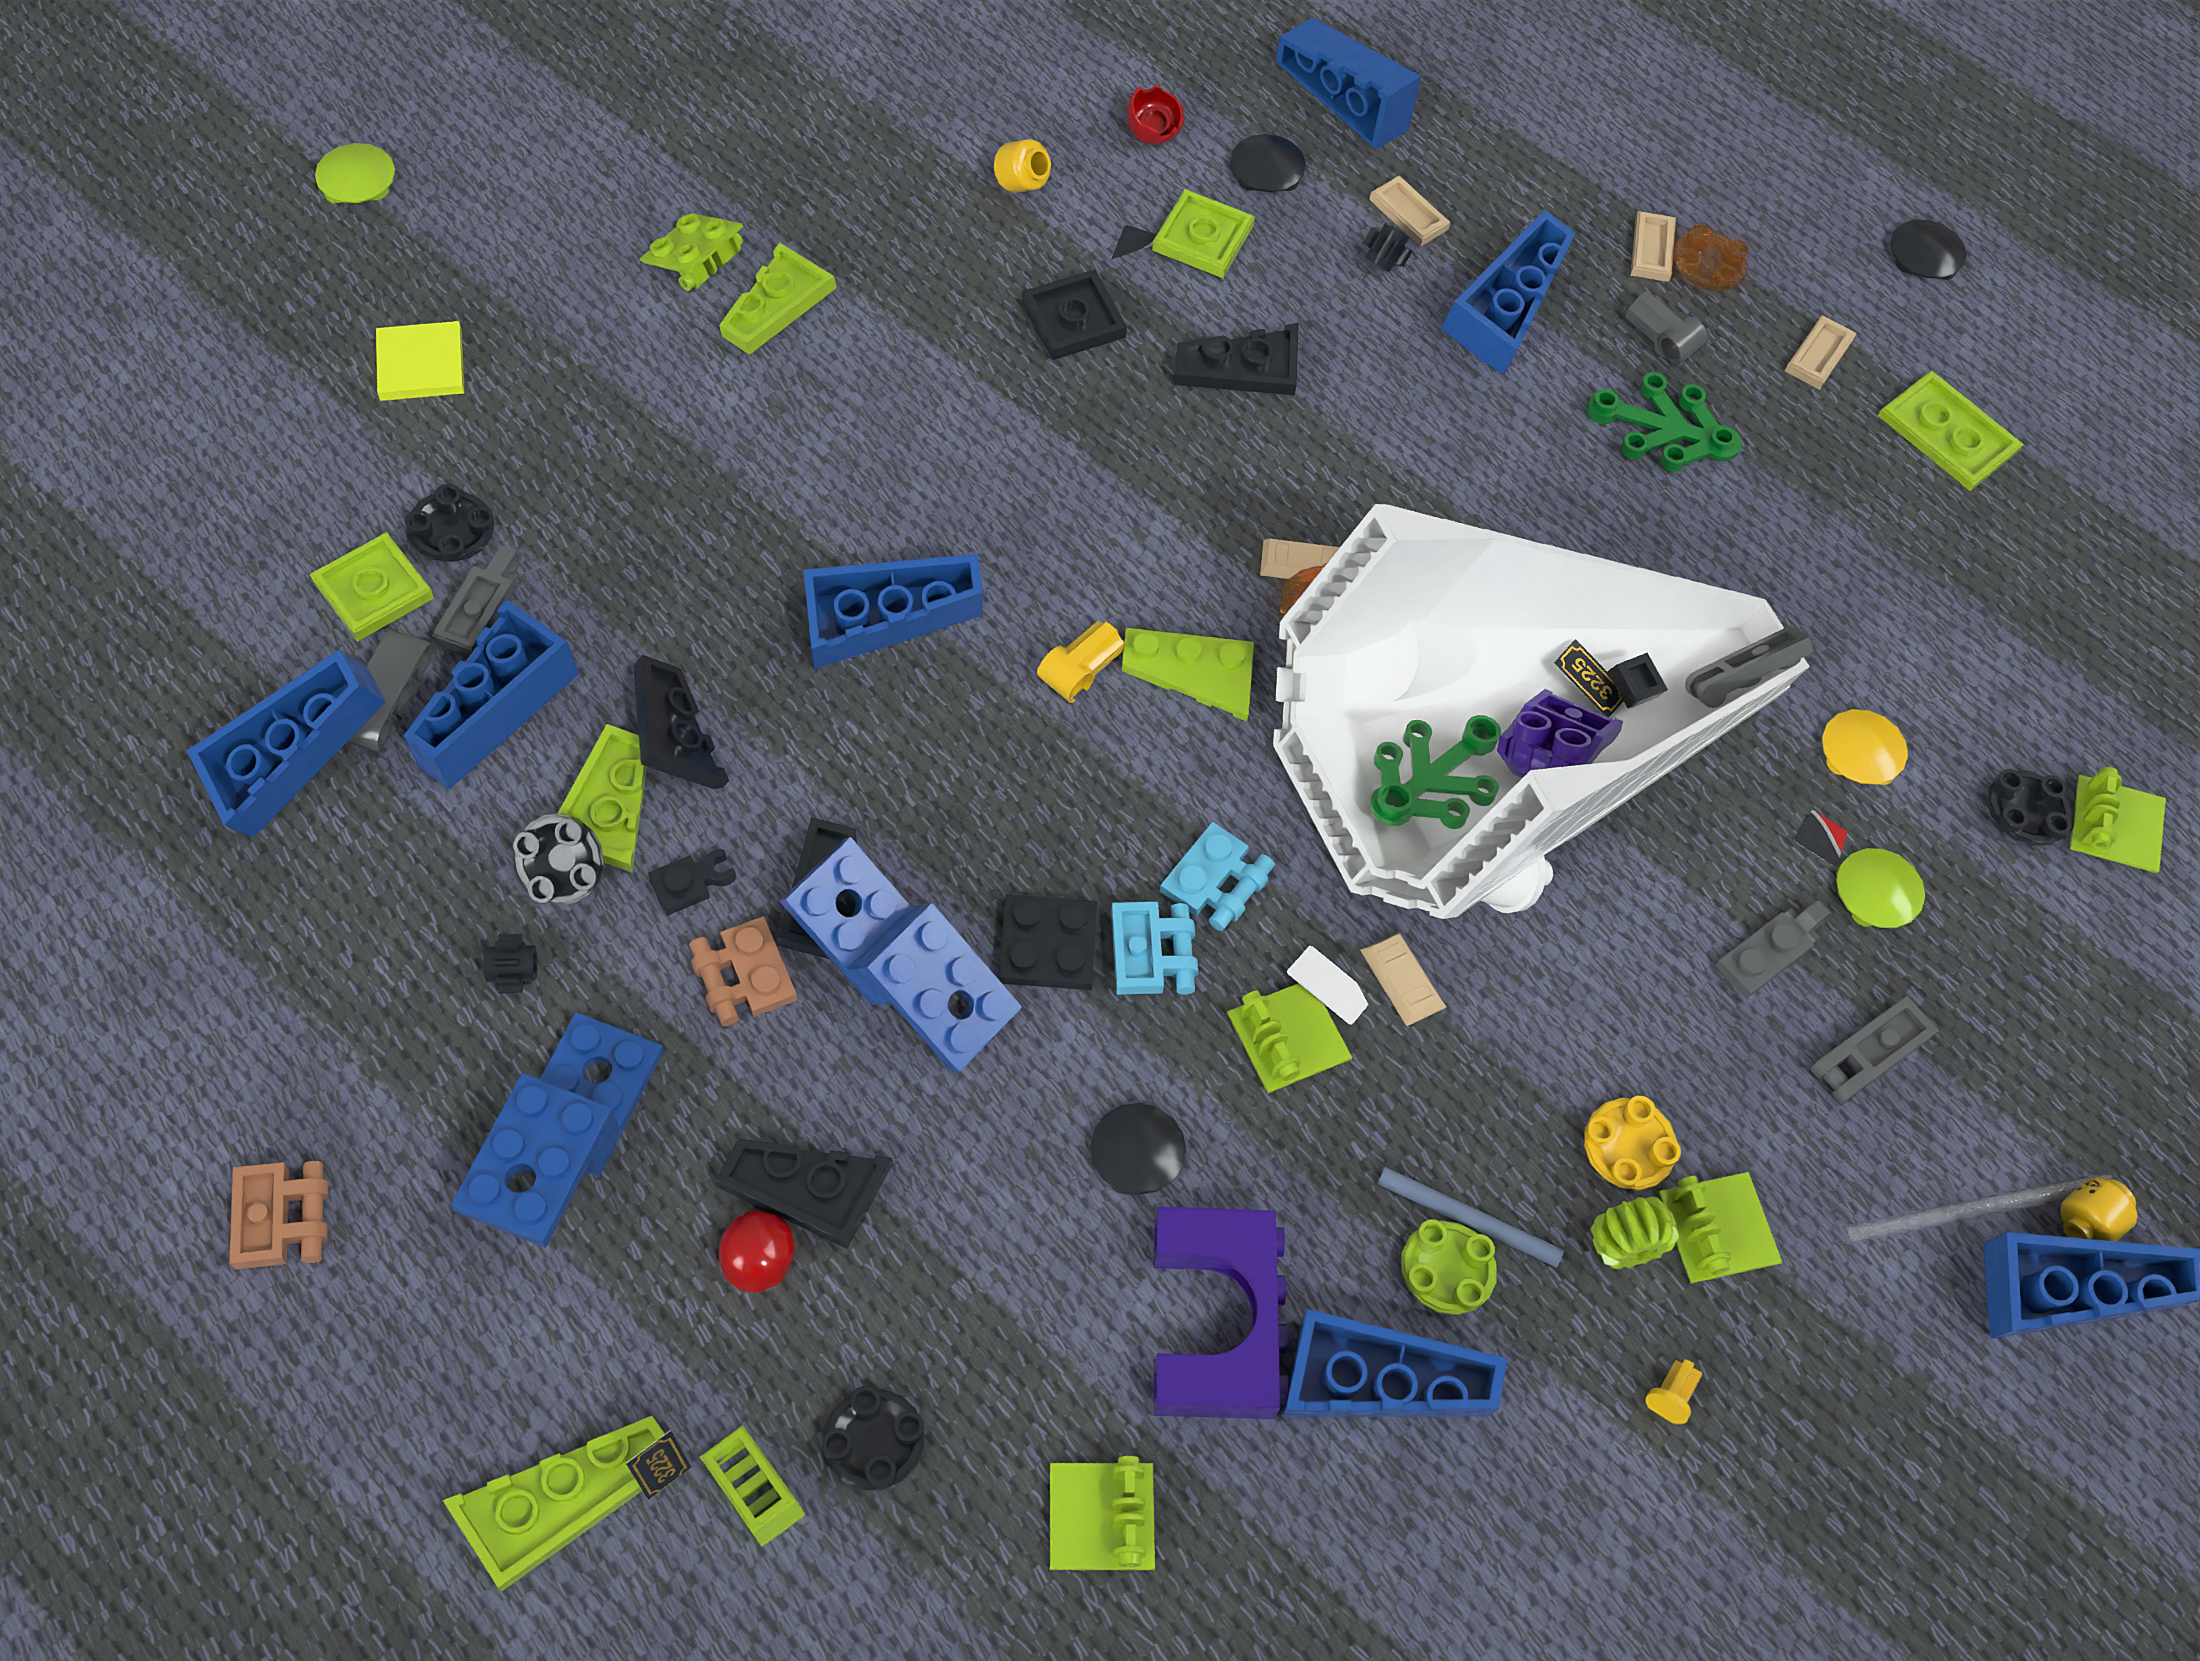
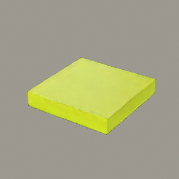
M459 321L376 328L377 393L380 401L464 393L462 329Z

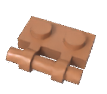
M764 916L721 931L720 935L725 948L719 951L711 950L705 937L696 938L690 942L689 946L694 956L691 964L695 974L698 977H702L708 991L705 999L711 1012L717 1013L722 1026H730L739 1020L734 1006L747 1001L754 1017L798 1000L796 991ZM733 966L740 983L732 987L725 985L720 972L721 969Z
M285 1162L233 1167L229 1264L235 1270L287 1264V1245L301 1244L302 1262L315 1263L322 1260V1243L326 1242L328 1237V1224L323 1222V1200L328 1198V1181L323 1179L324 1164L322 1162H305L303 1164V1179L289 1180V1168ZM302 1201V1222L288 1223V1202Z

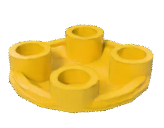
M1851 709L1837 714L1826 724L1822 735L1823 752L1827 757L1826 763L1829 770L1861 784L1886 785L1891 783L1903 771L1908 758L1906 740L1898 727L1886 717L1869 710Z
M1635 1096L1631 1099L1619 1098L1605 1102L1592 1113L1585 1127L1584 1148L1590 1164L1603 1179L1619 1188L1642 1190L1656 1186L1671 1173L1674 1164L1681 1155V1148L1671 1123L1655 1108L1654 1103L1645 1096Z

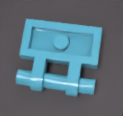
M1212 822L1163 881L1159 892L1177 904H1187L1189 912L1195 916L1200 913L1206 904L1210 905L1216 911L1208 920L1209 924L1214 929L1223 931L1231 920L1233 922L1237 921L1245 911L1244 904L1253 892H1260L1268 882L1267 875L1275 866V863L1264 854H1261L1254 864L1244 863L1241 860L1248 853L1249 846ZM1229 875L1239 880L1230 893H1223L1219 890Z
M1158 902L1112 903L1111 919L1116 995L1163 993V976L1176 978L1177 993L1182 995L1194 993V977L1199 973L1197 958L1192 955L1191 940L1196 935L1195 923L1189 917V906L1184 903L1174 904L1171 906V918H1159ZM1169 938L1173 940L1174 956H1162L1161 939Z

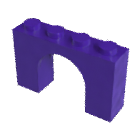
M1157 1207L1154 1219V1268L1210 1270L1229 1277L1238 1284L1247 1296L1252 1310L1253 1324L1249 1336L1239 1346L1228 1352L1215 1355L1157 1353L1154 1363V1416L1275 1419L1280 1405H1285L1289 1383L1287 1373H1279V1354L1285 1355L1287 1351L1286 1324H1278V1305H1285L1286 1277L1285 1275H1277V1257H1283L1285 1251L1284 1227H1276V1210Z

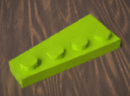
M650 1416L588 1441L586 1446L564 1455L558 1453L539 1461L540 1464L512 1476L509 1474L487 1482L485 1487L465 1495L457 1494L443 1500L494 1583L502 1592L642 1492L626 1463L665 1434L653 1416Z

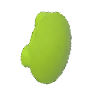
M352 143L339 146L328 152L317 164L315 178L318 188L324 193L325 198L329 202L360 203L369 200H380L387 196L389 186L394 179L395 167L392 158L383 149L371 144Z
M1865 848L1850 854L1839 866L1836 873L1838 895L1847 910L1851 912L1854 921L1865 927L1898 928L1911 923L1922 911L1925 900L1923 880L1914 866L1900 855L1885 849Z
M1434 1219L1427 1220L1421 1224L1417 1231L1409 1236L1401 1253V1272L1407 1288L1421 1304L1438 1313L1460 1315L1476 1310L1489 1299L1496 1284V1261L1493 1257L1495 1247L1487 1236L1477 1234V1232L1460 1223Z

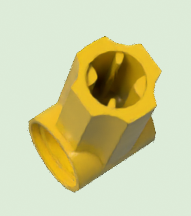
M1097 621L1068 647L1064 648L1060 645L1051 650L1040 663L1037 676L1065 700L1073 703L1075 701L1073 697L1083 688L1087 691L1091 687L1095 675L1123 652L1124 642L1120 638L1117 629L1107 621L1105 623Z

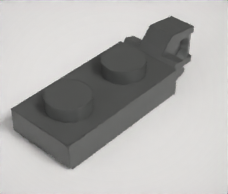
M500 545L489 565L482 563L479 567L473 566L433 631L432 637L435 644L467 656L472 654L478 646L475 641L485 627L491 628L499 618L497 610L506 599L510 600L516 590L519 579L514 574L521 565L518 561L516 550Z
M1819 900L1805 909L1800 915L1792 908L1785 913L1782 912L1720 958L1715 966L1748 999L1814 947V944L1820 939V936L1814 930L1824 923V920L1831 915V912Z

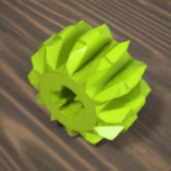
M1638 1197L1630 1202L1623 1201L1621 1205L1608 1208L1606 1213L1598 1215L1590 1228L1594 1237L1592 1241L1598 1255L1601 1254L1604 1264L1610 1265L1614 1269H1621L1623 1267L1631 1269L1638 1264H1646L1652 1259L1661 1258L1663 1253L1674 1248L1675 1243L1680 1238L1672 1212H1669L1665 1202L1660 1201L1657 1197H1648L1646 1199Z

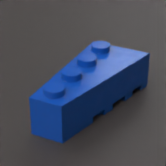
M1313 17L1280 36L1276 63L1376 150L1409 130L1421 80L1420 75Z
M1544 210L1454 301L1441 329L1480 360L1504 375L1576 233Z
M978 554L803 570L814 669L982 616L983 591Z
M507 599L497 610L499 618L491 628L485 627L475 641L478 646L466 662L460 660L450 674L453 679L444 691L436 692L403 735L418 767L449 790L579 675L568 642Z
M339 649L187 750V753L223 825L252 837L261 831L386 701L368 667Z
M2013 1232L2003 1233L1984 1242L1987 1309L1991 1339L2175 1309L2200 1301V1249Z
M1307 1309L1301 1318L1288 1380L1289 1391L1285 1405H1283L1281 1417H1488L1499 1409L1508 1358Z

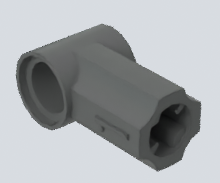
M1648 291L1636 299L1633 305L1628 308L1625 316L1627 320L1654 342L1656 354L1664 355L1671 361L1669 365L1672 367L1679 365L1699 351L1708 341L1707 331L1698 319L1692 316L1682 319Z

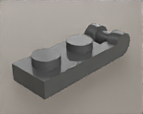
M1790 625L1692 672L1686 678L1685 689L1707 707H1719L1725 701L1728 693L1738 688L1754 686L1761 681V677L1778 669L1791 668L1797 665L1801 658L1813 653L1814 649L1810 637Z
M1906 996L1819 1059L1809 1070L1818 1080L1824 1078L1834 1090L1832 1096L1842 1106L1931 1040L1940 1030ZM1844 1061L1856 1073L1850 1079L1838 1067Z

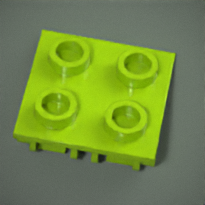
M695 213L685 215L677 221V226L665 237L655 240L650 245V250L639 260L648 265L679 271L681 277L678 278V282L686 291H690L693 287L698 289L710 278L708 272L714 275L717 272V266L722 268L726 262L741 251L740 245L743 244V239L737 232L743 228L742 223Z
M2112 767L2101 768L2099 773L2093 778L2079 774L2070 849L2158 873L2160 870L2166 798L2121 786L2122 778L2118 775L2117 769Z
M1299 983L1267 996H1261L1257 990L1252 991L1242 998L1244 1005L1227 1011L1267 1093L1352 1060V1056L1324 1003Z
M1749 1172L1704 1182H1698L1696 1176H1689L1678 1181L1679 1187L1658 1192L1661 1201L1665 1202L1668 1211L1672 1212L1676 1221V1230L1680 1237L1676 1244L1691 1284L1783 1263Z
M1135 1456L1119 1457L1118 1463H1050V1570H1155L1153 1463H1139V1458Z

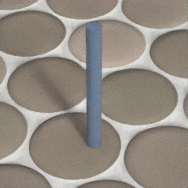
M1387 1167L1384 1168L1377 1183L1384 1188L1556 1268L1563 1256L1564 1249Z

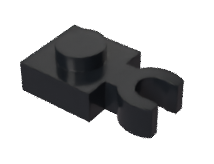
M724 849L710 852L705 857L703 863L695 865L691 855L648 872L651 884L667 916L709 899L710 895L707 886L711 884L727 886L737 879L733 868L722 873L716 872L713 869L718 863L727 860Z

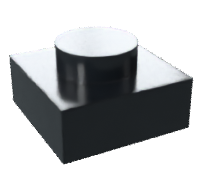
M1648 652L1616 664L1607 671L1628 709L1655 699L1668 690Z

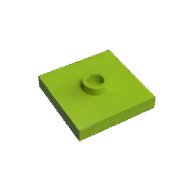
M1184 189L1153 240L1152 251L1224 278L1251 232L1255 216Z
M387 532L310 574L314 585L357 642L434 599L430 587Z

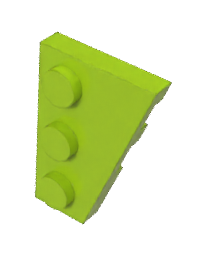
M780 242L773 251L774 259L768 267L762 266L757 272V282L750 292L741 294L719 325L722 337L749 355L836 289L833 275Z
M1126 628L1121 671L1167 690L1173 689L1209 707L1212 705L1246 722L1248 720L1254 642Z
M606 724L557 814H565L580 819L594 831L602 846L604 863L633 873L647 766L641 765L639 735Z

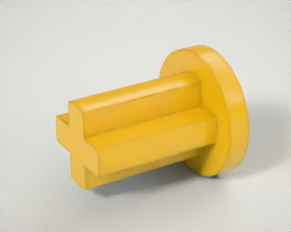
M1685 1359L1683 1363L1675 1360L1661 1387L1653 1388L1648 1392L1645 1399L1648 1408L1673 1424L1686 1423L1691 1415V1409L1687 1403L1702 1377V1372L1694 1369V1363Z

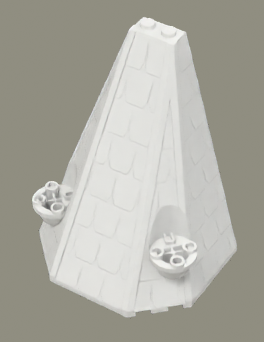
M1375 504L1280 621L1279 639L1287 640L1286 667L1277 668L1276 701L1284 702L1283 726L1281 729H1274L1273 746L1351 892L1360 895L1372 894L1384 898L1383 902L1407 909L1420 908L1430 911L1431 916L1441 919L1457 917L1479 901L1489 904L1501 913H1513L1527 910L1535 904L1543 892L1544 886L1551 882L1553 870L1551 864L1545 860V854L1583 832L1775 700L1810 666L1803 657L1797 665L1791 668L1778 669L1761 677V681L1754 686L1738 688L1728 693L1725 701L1719 707H1707L1699 699L1687 692L1685 689L1686 678L1692 672L1784 629L1765 599L1387 504ZM1575 639L1606 671H1609L1616 664L1648 652L1668 688L1659 697L1630 709L1626 707L1623 701L1609 717L1613 720L1617 718L1623 721L1621 732L1598 755L1592 764L1530 770L1523 778L1512 774L1497 752L1498 742L1492 752L1483 756H1471L1449 773L1448 776L1475 778L1480 775H1487L1495 779L1499 785V790L1491 805H1477L1468 795L1425 792L1418 797L1420 799L1444 802L1449 798L1464 800L1470 808V813L1465 825L1459 829L1446 827L1439 818L1413 816L1409 822L1403 825H1388L1379 821L1370 810L1371 796L1376 789L1382 786L1381 770L1375 766L1373 761L1377 747L1381 743L1393 742L1401 747L1403 757L1399 766L1400 782L1405 784L1412 778L1410 748L1403 742V734L1410 721L1422 720L1432 728V736L1429 741L1431 764L1462 740L1464 728L1471 717L1485 715L1494 719L1499 724L1502 734L1512 724L1524 704L1544 689L1552 691V694L1603 715L1554 664ZM1412 733L1417 737H1423L1418 733ZM1383 755L1387 759H1394L1389 755ZM1478 788L1484 793H1489L1486 789ZM1449 811L1451 814L1455 816H1460V814L1455 811Z

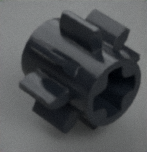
M1386 222L1381 230L1371 227L1362 243L1370 248L1365 258L1389 272L1394 264L1404 267L1413 250L1406 247L1410 236Z
M499 934L498 941H495V946L485 947L483 968L486 982H496V985H499V994L523 993L525 981H535L537 978L538 958L536 946L526 945L522 941V934Z

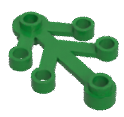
M1650 372L1644 376L1640 392L1645 398L1650 399L1659 414L1621 403L1618 395L1608 389L1600 390L1590 397L1586 412L1594 422L1610 424L1616 419H1620L1655 430L1646 435L1633 431L1625 436L1621 445V452L1629 459H1640L1646 452L1668 445L1662 453L1660 464L1669 472H1678L1684 465L1705 457L1715 461L1731 460L1738 455L1741 449L1742 441L1739 434L1734 429L1719 425L1703 403L1706 393L1698 385H1686L1680 394L1678 403L1683 410L1691 413L1699 427L1686 422L1665 392L1667 386L1666 378L1657 372ZM1649 384H1653L1658 388L1651 387ZM1688 396L1694 397L1696 400H1692ZM1683 439L1695 444L1684 448L1681 445L1671 443ZM1631 443H1632V444H1636V445H1638L1640 448H1635V447L1631 446L1630 444H1631ZM1669 456H1674L1679 460H1673Z
M1485 715L1471 717L1464 728L1462 740L1430 764L1429 741L1432 736V728L1422 720L1410 721L1403 734V742L1410 748L1412 778L1405 784L1400 782L1399 766L1403 757L1401 747L1393 742L1381 743L1377 747L1373 761L1375 766L1381 770L1382 786L1376 789L1371 796L1370 810L1379 821L1393 826L1403 825L1409 822L1413 816L1439 818L1446 827L1451 829L1463 827L1470 813V808L1464 800L1449 798L1444 802L1420 799L1418 797L1425 792L1468 795L1477 805H1491L1499 790V785L1495 779L1487 775L1471 778L1448 776V774L1471 756H1483L1492 752L1501 735L1499 724L1494 719ZM1412 733H1418L1423 737H1417ZM1383 755H1389L1394 759H1387ZM1478 788L1486 789L1489 793H1484ZM1449 811H1455L1459 813L1460 816H1455L1451 814Z

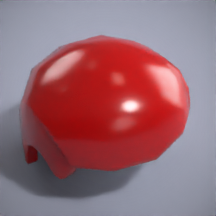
M1158 85L1147 90L1138 87L1127 106L1128 127L1133 135L1143 143L1162 144L1169 142L1177 137L1184 123L1183 107L1173 94L1162 90Z
M760 1210L745 1212L742 1216H737L723 1233L719 1246V1262L724 1278L738 1290L755 1293L781 1283L794 1260L796 1244L791 1227L777 1215Z

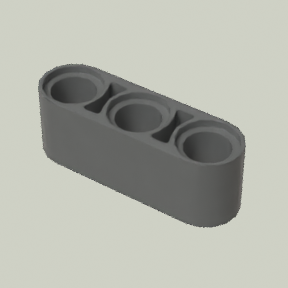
M390 630L384 635L367 667L386 702L347 741L348 743L379 753L386 752L387 748L384 745L390 734H396L407 714L403 710L410 698L415 699L427 677L423 674L429 663L434 664L436 661L437 649L434 643L394 630Z

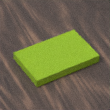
M1932 370L1882 408L1878 414L1882 420L1969 491L2019 452L2024 445Z

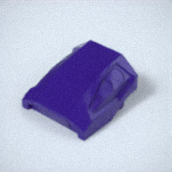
M1544 689L1524 704L1512 724L1500 735L1497 752L1512 774L1523 778L1530 770L1592 764L1598 755L1616 739L1621 732L1623 721L1617 718L1613 720L1552 694V691Z

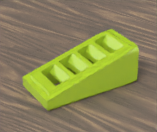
M743 1425L700 1456L761 1547L805 1516L795 1497ZM746 1448L750 1455L724 1473L720 1465ZM727 1455L719 1464L717 1463L718 1460ZM758 1465L761 1469L758 1473L735 1489L731 1484L733 1481ZM770 1482L773 1488L747 1507L743 1500Z

